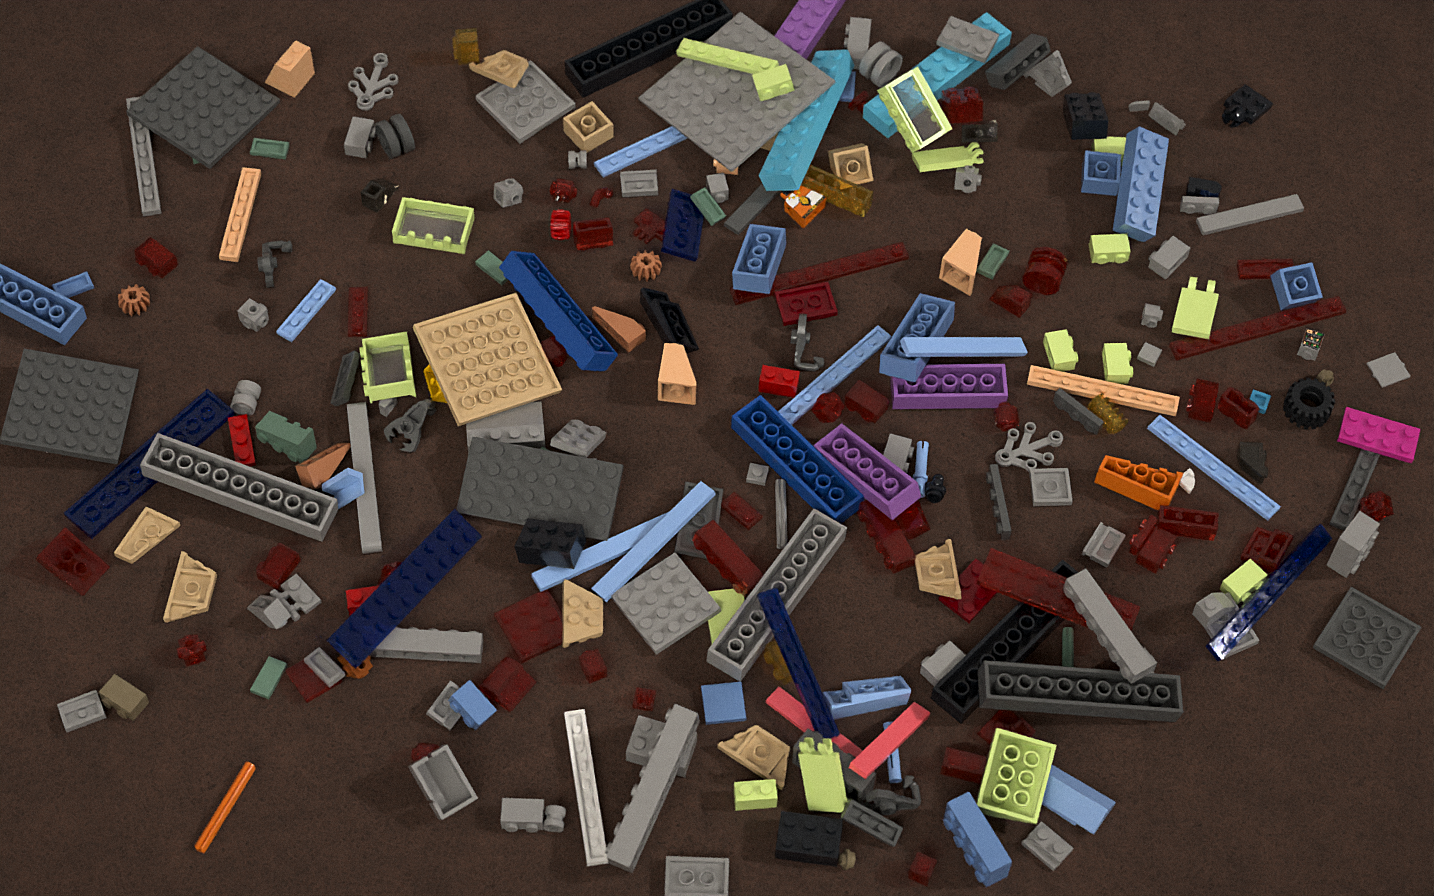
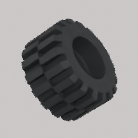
M1301 378L1290 386L1283 403V411H1286L1285 416L1286 418L1290 417L1289 421L1292 424L1296 422L1297 427L1300 428V425H1302L1304 429L1308 430L1309 427L1316 429L1317 425L1320 428L1328 421L1334 408L1335 399L1333 398L1335 395L1333 392H1330L1331 388L1329 386H1325V382H1318L1316 378L1314 380H1311V378L1303 380ZM1301 400H1311L1317 405V407H1309L1305 405Z

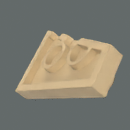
M145 507L115 550V556L133 564L180 527V522Z

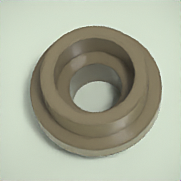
M1325 369L1322 370L1317 376L1318 382L1323 381L1326 383L1325 386H1330L1334 380L1333 372Z
M844 849L843 853L839 855V865H842L843 870H848L854 867L855 853L849 849Z

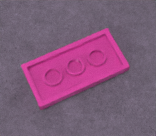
M1346 407L1337 441L1412 464L1420 429Z

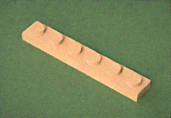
M242 168L219 254L220 260L238 262L261 177V169Z

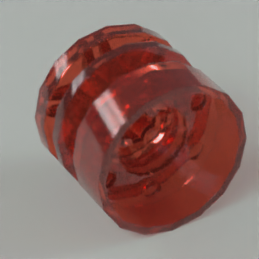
M1050 247L1035 248L1031 252L1028 265L1023 274V284L1030 291L1043 295L1056 294L1060 289L1068 265L1067 258L1058 250Z

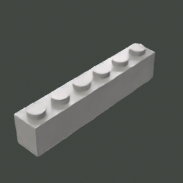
M1084 569L1067 578L1063 587L1065 595L1071 598L1077 612L1086 619L1088 628L1095 632L1099 643L1105 646L1109 652L1110 659L1117 663L1122 676L1132 684L1150 674L1155 664L1088 570Z
M369 625L362 626L359 647L362 651H366L370 657L481 663L483 634L477 631H439L433 628L420 630L415 627L402 629L395 626L385 628Z

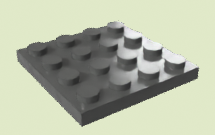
M1351 587L1313 648L1384 689L1422 627Z

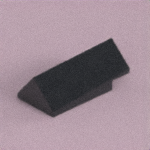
M647 288L640 289V303L662 342L683 345L686 354L699 350L679 304L671 302L665 292Z

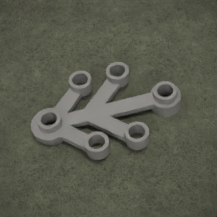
M378 53L374 56L375 68L370 81L364 74L363 68L357 67L353 71L354 76L359 78L366 88V92L363 93L357 81H350L348 84L349 90L357 96V107L361 110H370L373 108L374 102L383 98L389 99L393 96V90L389 87L373 95V92L380 88L398 83V76L396 74H390L387 78L378 81L382 69L388 65V58L384 53Z
M1027 422L1019 448L1012 450L1014 441H1017L1019 437V431L1012 428L1008 431V439L1004 449L997 451L995 460L1000 466L1008 467L1015 465L1026 469L1028 472L1030 469H1036L1037 462L1035 460L1047 466L1051 465L1054 460L1052 453L1046 452L1041 454L1035 452V450L1048 445L1052 447L1060 446L1063 441V435L1055 430L1050 432L1048 437L1029 444L1031 436L1035 433L1036 425L1033 422ZM1019 456H1025V457H1028V458H1031V459H1028L1027 461H1024V460L1019 459V458H1017V457H1019Z

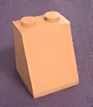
M295 40L274 65L265 83L295 98L315 74L310 47Z
M965 229L942 258L939 278L970 296L973 290L982 237L975 232Z
M664 343L658 378V400L695 405L696 380L684 346L677 343Z

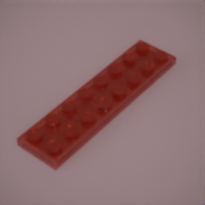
M993 548L990 549L976 584L1088 628L1086 619L1077 612L1074 602L1064 593L1063 587L1067 577ZM1103 592L1131 631L1141 606Z

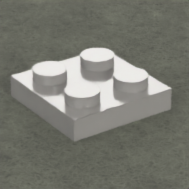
M1068 468L1030 469L1029 476L1033 506L1072 505Z

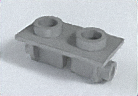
M1157 102L1154 103L1148 115L1174 135H1177L1179 130H1182L1186 125L1183 119L1180 120Z

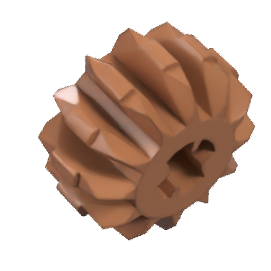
M646 250L643 254L638 252L636 256H633L630 264L634 277L638 276L639 281L643 278L648 281L649 277L655 280L656 275L660 274L662 268L659 256L654 255L653 251L647 253Z
M137 284L134 287L128 285L127 290L122 289V294H118L119 308L125 314L129 313L133 316L134 312H137L140 316V311L146 312L147 306H150L149 293L143 286L139 288Z

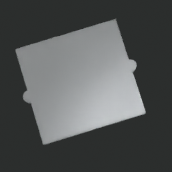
M1395 352L1367 362V366L1373 373L1372 376L1377 379L1382 388L1411 377L1404 366L1405 363L1401 362Z

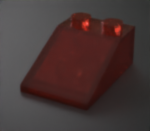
M66 527L35 559L46 570L82 596L110 567Z

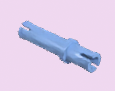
M922 441L917 442L915 474H913V479L918 482L921 498L925 497V482L928 480L926 471L929 443L924 441L923 448Z
M885 722L883 724L884 730L893 722ZM897 748L887 758L890 783L902 782L899 751Z

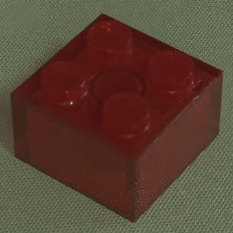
M965 87L964 89L948 88L947 90H942L941 109L949 123L983 121V100L977 88Z

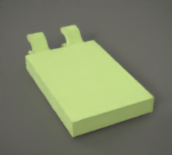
M972 142L967 148L959 146L912 152V159L919 172L964 167L966 165L973 166V163L982 164L984 160L977 157L979 154H984L982 149L972 151L974 148L979 147L977 142Z
M1190 276L1188 288L1182 287L1172 333L1209 339L1219 294L1214 293L1216 281L1208 280L1205 292L1196 290L1197 278Z
M743 587L708 592L721 608L720 613L708 620L712 644L745 601Z
M805 737V742H799L801 752L798 755L808 810L842 813L847 803V796L839 752H833L832 740L829 738H823V743H818V751H815L813 738Z

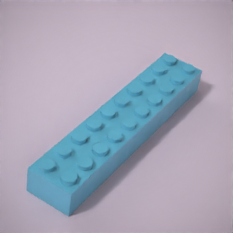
M987 12L972 23L999 34V38L986 62L1010 45L1012 32ZM940 47L914 68L918 67L933 95L938 100L985 63ZM911 76L892 87L910 120L928 108V106L924 107L922 104L924 98L920 91L914 90L913 85L915 82ZM879 94L864 105L863 118L885 137L889 138L898 131L897 125L893 118L890 117L888 109L884 102L881 101Z
M848 50L816 51L811 63L834 79L836 83L779 131L759 174L766 191L799 190L855 66Z

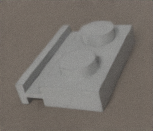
M656 170L620 172L622 197L658 195Z
M1100 522L1084 548L1082 555L1089 556L1091 560L1107 568L1126 535Z
M452 681L447 684L426 713L449 731L461 717L459 712L453 711L448 701L460 689Z
M96 690L57 704L66 732L106 718Z
M1042 821L1022 841V845L1053 871L1073 851V847Z

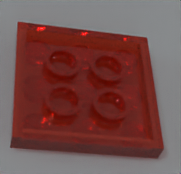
M548 589L494 613L495 619L521 663L562 644V612Z

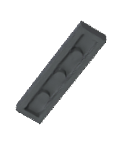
M990 464L989 471L986 472L985 476L986 483L991 486L989 498L994 501V506L992 507L993 516L997 517L998 520L996 522V532L1001 534L1002 540H1009L1011 526L998 464Z

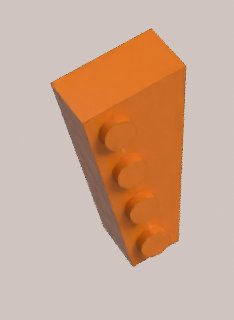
M1105 455L1094 483L1166 513L1184 473L1178 471L1171 473L1167 472V469L1159 468V470L1149 468L1147 464L1142 463L1140 465L1131 464L1129 460Z

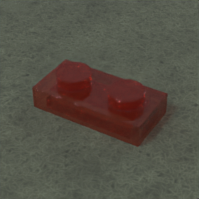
M735 492L721 503V507L748 531L762 519V515Z

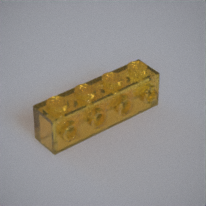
M812 165L809 166L801 183V186L825 196L827 202L846 209L855 215L865 217L872 205L873 191Z

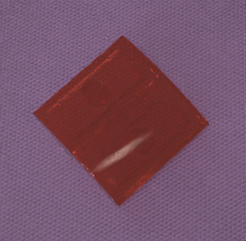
M304 660L285 670L287 676L307 703L342 683L340 679L329 688L305 664Z
M999 709L977 734L991 745L996 728L1030 738L1036 730L1022 717L1018 718L1011 710Z

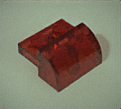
M1257 527L1241 554V560L1247 562L1251 559L1265 573H1272L1277 569L1293 541V535L1278 529L1271 532Z
M504 657L477 688L491 700L495 699L502 707L511 712L535 685L536 681L522 669L524 666L512 658Z

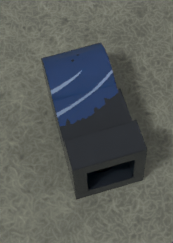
M1189 177L1186 196L1219 198L1222 188L1216 181Z

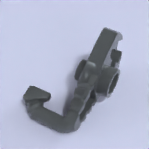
M272 241L262 244V257H257L259 272L264 271L267 288L274 287L273 270L278 268L277 259L272 256L270 249L281 248L282 252L291 253V241Z
M799 313L797 329H792L790 344H796L794 366L798 370L815 372L824 366V359L814 357V364L800 362L805 344L810 342V333L806 330L807 314Z
M430 399L419 401L403 417L392 421L384 428L387 440L392 443V436L397 437L394 429H397L399 434H404V438L411 439V443H403L405 448L400 450L410 453L415 452L420 442L421 427L426 415L432 416L437 411L435 402Z
M905 776L902 780L903 789H906L908 786L911 788L912 799L896 795L890 790L875 789L865 795L866 802L861 801L860 804L874 812H880L882 815H891L899 810L916 809L921 803L919 785L913 781V776Z

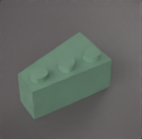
M269 411L255 426L257 438L262 443L267 442L271 444L275 451L279 453L284 452L293 462L298 461L302 463L307 460L317 448L313 429L310 427L303 429L300 427V423L294 422V424L286 422L288 420L286 417Z

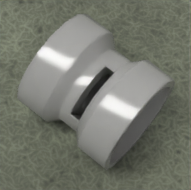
M581 150L580 152L568 151L569 169H575L576 167L581 169L587 168L586 150Z
M557 805L547 806L543 829L549 832H562L566 809Z

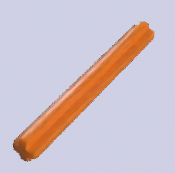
M246 762L196 842L195 849L201 853L206 852L256 769L254 764Z

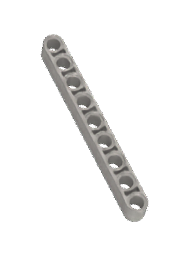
M366 402L347 404L353 470L363 473L364 494L356 498L362 553L382 552Z

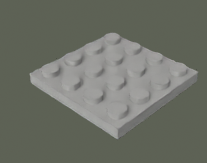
M532 61L528 62L529 66L515 88L496 82L476 95V101L519 143H522L575 108V102Z
M676 553L659 562L611 595L612 600L656 655L721 612L720 606Z

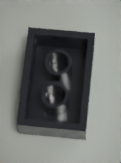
M1089 92L1088 94H1064L1063 115L1071 140L1107 139L1109 119L1100 94L1095 92Z
M527 518L514 547L519 563L574 569L585 546L586 537L582 524Z
M781 811L775 858L837 867L843 820Z

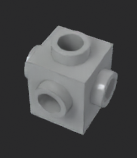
M971 165L958 167L954 189L962 190L965 193L976 191L977 186H981L982 175H979V169Z
M513 178L494 183V200L502 207L513 206L522 202L523 188Z
M250 298L237 310L239 320L248 329L258 332L261 327L266 326L268 323L267 308Z

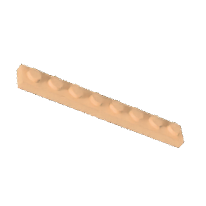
M1033 365L1030 367L1027 385L1055 391L1061 388L1069 394L1176 416L1180 398L1174 395Z

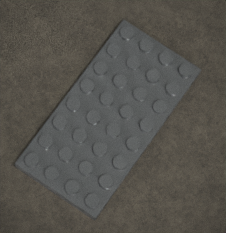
M472 436L456 512L523 526L527 518L582 524L586 538L607 541L610 536L624 465Z

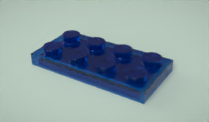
M672 189L669 194L661 252L696 262L704 215L690 198L692 194Z

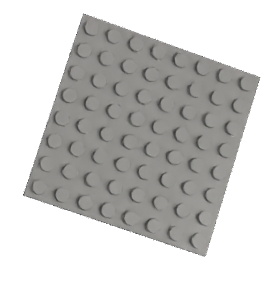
M740 12L704 43L777 60L779 66L786 64L795 91L760 102L752 77L753 74L685 58L638 99L732 172L836 82Z

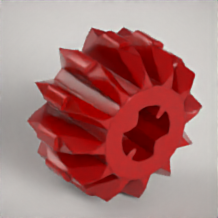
M564 209L553 210L550 221L551 237L557 240L569 239L571 234L570 212Z

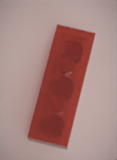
M1292 259L1237 261L1239 279H1269L1277 270L1294 266Z
M349 287L348 337H367L368 287Z

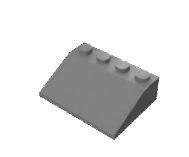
M541 401L531 402L466 424L468 454L472 436L541 449L542 446L545 448Z

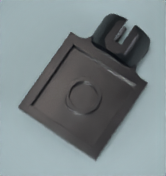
M1245 84L1225 100L1224 106L1226 109L1222 114V120L1225 124L1232 120L1233 123L1229 125L1230 128L1238 127L1243 122H1248L1252 125L1272 108L1273 103Z

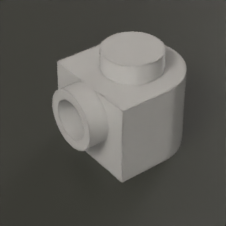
M1145 303L1141 325H1146L1150 328L1156 327L1157 322L1161 321L1163 310H1160V306Z

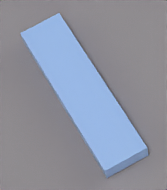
M320 279L277 329L276 333L293 342L336 291V287Z

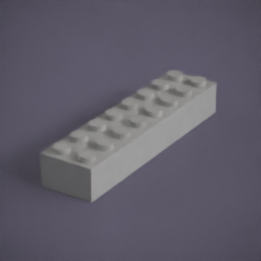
M674 704L673 709L669 708L667 711L665 727L659 729L656 737L658 739L656 747L652 746L648 754L650 758L647 766L644 765L639 775L641 777L639 785L635 784L631 792V796H633L630 804L627 803L622 813L624 815L622 823L618 822L614 830L615 839L613 843L609 842L605 850L606 858L610 864L633 873L700 722L698 713Z

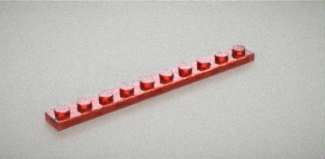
M903 242L776 275L770 294L735 290L733 287H730V293L736 306L773 296L776 291L818 284L908 260L909 255Z
M1336 296L1211 331L1209 339L1192 336L1170 342L1169 347L1176 361L1339 316L1345 314L1347 310L1340 297Z

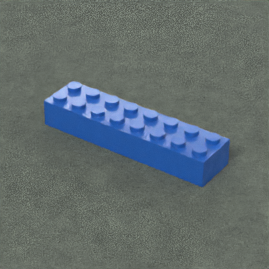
M511 251L499 266L504 277L511 281L514 289L524 297V301L533 308L535 315L542 319L545 327L555 335V339L564 346L566 353L573 357L581 370H607L618 356L616 351L535 253Z
M761 395L732 415L731 428L813 509L841 524L862 508L864 495Z

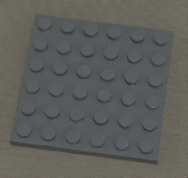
M197 46L126 111L129 117L211 169L280 103V99Z
M24 348L1 433L0 444L118 465L139 369Z

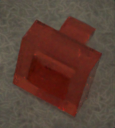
M864 90L847 107L851 111L857 108L863 114L864 105L868 103L865 100L869 97V94Z
M636 687L633 708L653 711L656 690Z

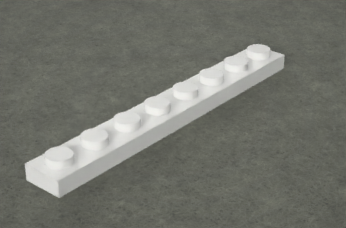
M585 710L564 712L587 866L608 863L607 854H605L606 844Z

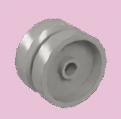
M878 42L864 55L859 66V72L865 78L871 79L872 83L876 86L883 87L896 76L902 65L903 57L895 50H891L884 42Z

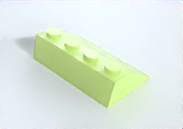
M996 728L976 799V804L981 812L992 817L1037 824L1057 745Z

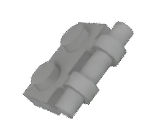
M297 574L281 584V588L284 590L283 593H279L276 589L270 592L272 597L279 599L294 621L299 620L300 615L297 612L300 609L307 614L321 603V599ZM291 598L295 604L290 605L286 600Z

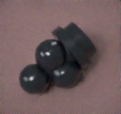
M935 474L932 482H928L925 485L926 499L931 503H939L946 493V487L943 485L944 477L941 474Z

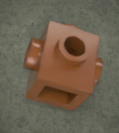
M351 646L337 658L343 666L341 669L347 677L361 679L373 667L369 654L364 650L362 651L360 647Z

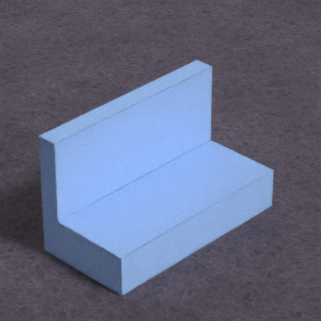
M346 468L322 484V491L334 495L338 502V509L364 494L363 473Z

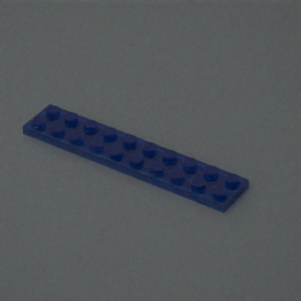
M206 389L157 433L198 447L227 422L228 417H232L235 413L232 408L210 390ZM157 433L64 512L65 517L91 539L158 482L143 476L140 466Z
M456 509L452 510L327 641L356 669L482 536Z

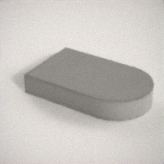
M1150 101L1132 102L1128 106L1129 111L1148 110Z

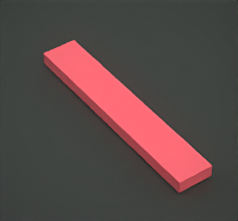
M778 687L766 700L770 707L803 732L807 729L817 731L823 738L831 739L833 743L839 746L840 750L846 754H852L855 758L863 751L781 687Z
M913 702L850 763L849 768L866 779L929 718L931 713L916 702Z

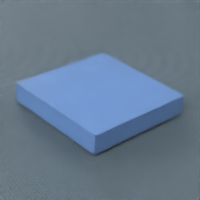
M741 682L701 686L706 725L746 721Z

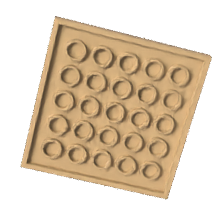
M517 293L413 325V330L458 426L561 393L562 391Z

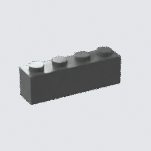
M1030 34L986 70L985 73L989 85L1002 90L1007 89L1051 52L1047 37Z

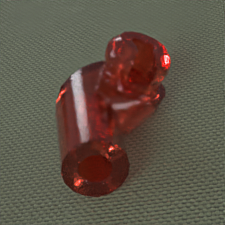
M608 187L597 189L589 205L598 208L601 199H604V197L610 199L613 191L608 189Z

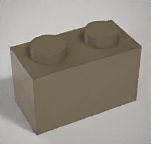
M116 674L99 691L102 699L101 703L109 709L111 707L115 708L117 713L124 719L128 717L134 721L149 703L145 693Z

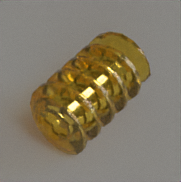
M1101 393L1089 402L1087 409L1104 421L1103 428H1107L1106 431L1109 434H1115L1121 431L1129 420L1128 418L1121 420L1124 414L1120 413L1117 415L1119 408L1112 410L1115 404L1113 402L1107 404L1110 398H1103L1104 393Z

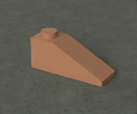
M596 306L592 308V318L628 352L646 340V329L634 319Z
M337 443L296 465L295 467L302 486L317 489L322 486V483L329 480L350 449V443Z

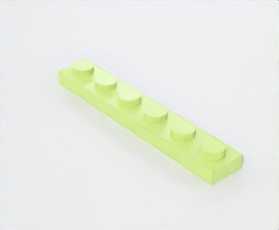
M685 38L676 51L680 57L750 74H756L779 66L777 60Z

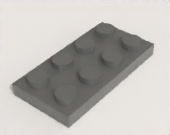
M685 482L682 499L697 484ZM708 486L715 491L716 495L677 532L674 553L713 560L723 489Z

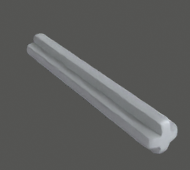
M777 479L775 481L777 548L784 549L787 545L786 481L784 479Z

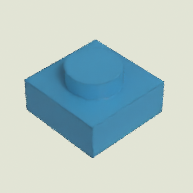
M1253 389L1247 408L1265 414L1271 395Z

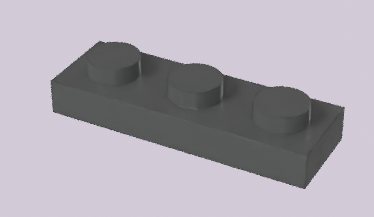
M355 350L342 357L331 399V404L334 406L348 402L351 397L350 392L355 381L354 377L359 366L358 361L360 353Z
M1061 388L1055 392L1053 402L1058 409L1065 410L1071 419L1083 424L1088 432L1098 435L1102 431L1103 420Z
M848 799L840 819L892 847H895L903 827L852 799Z

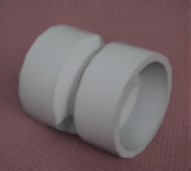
M249 380L238 381L235 395L230 405L231 409L237 414L253 415L257 406L256 400L259 399L261 387Z

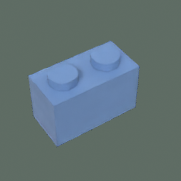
M470 680L448 700L453 711L459 712L465 724L475 731L497 711Z

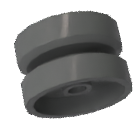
M398 113L391 116L389 122L381 120L375 123L379 142L390 159L399 157L401 150L404 153L415 150L412 133L401 114Z

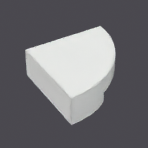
M1190 468L1184 472L1179 484L1188 494L1195 485L1194 473Z

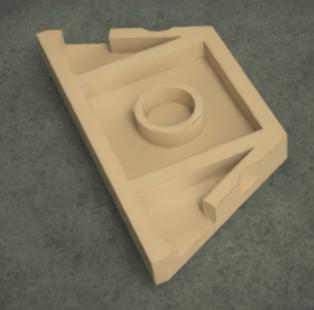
M505 50L485 57V62L476 65L472 62L469 64L472 71L511 88L517 86L529 66L527 59Z
M951 539L946 540L945 544L938 548L934 546L928 549V551L914 556L919 590L961 599Z
M181 551L164 613V622H171L203 613L209 609L217 574L212 569L204 567L198 560L195 561L183 551Z
M564 579L562 584V647L566 648L569 647L570 643L577 641L581 643L587 641V639L602 636L603 599Z
M758 725L749 728L746 732L734 735V738L726 742H719L717 745L719 750L763 779H775L776 787L781 791L784 789L790 746Z

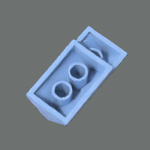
M901 676L842 682V690L823 692L828 721L906 705L911 694V688Z
M1051 765L1042 805L1074 826L1078 824L1094 835L1116 802Z

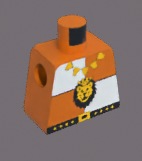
M800 186L799 190L794 192L782 191L780 195L785 200L784 211L802 228H805L825 208L826 197L804 186Z

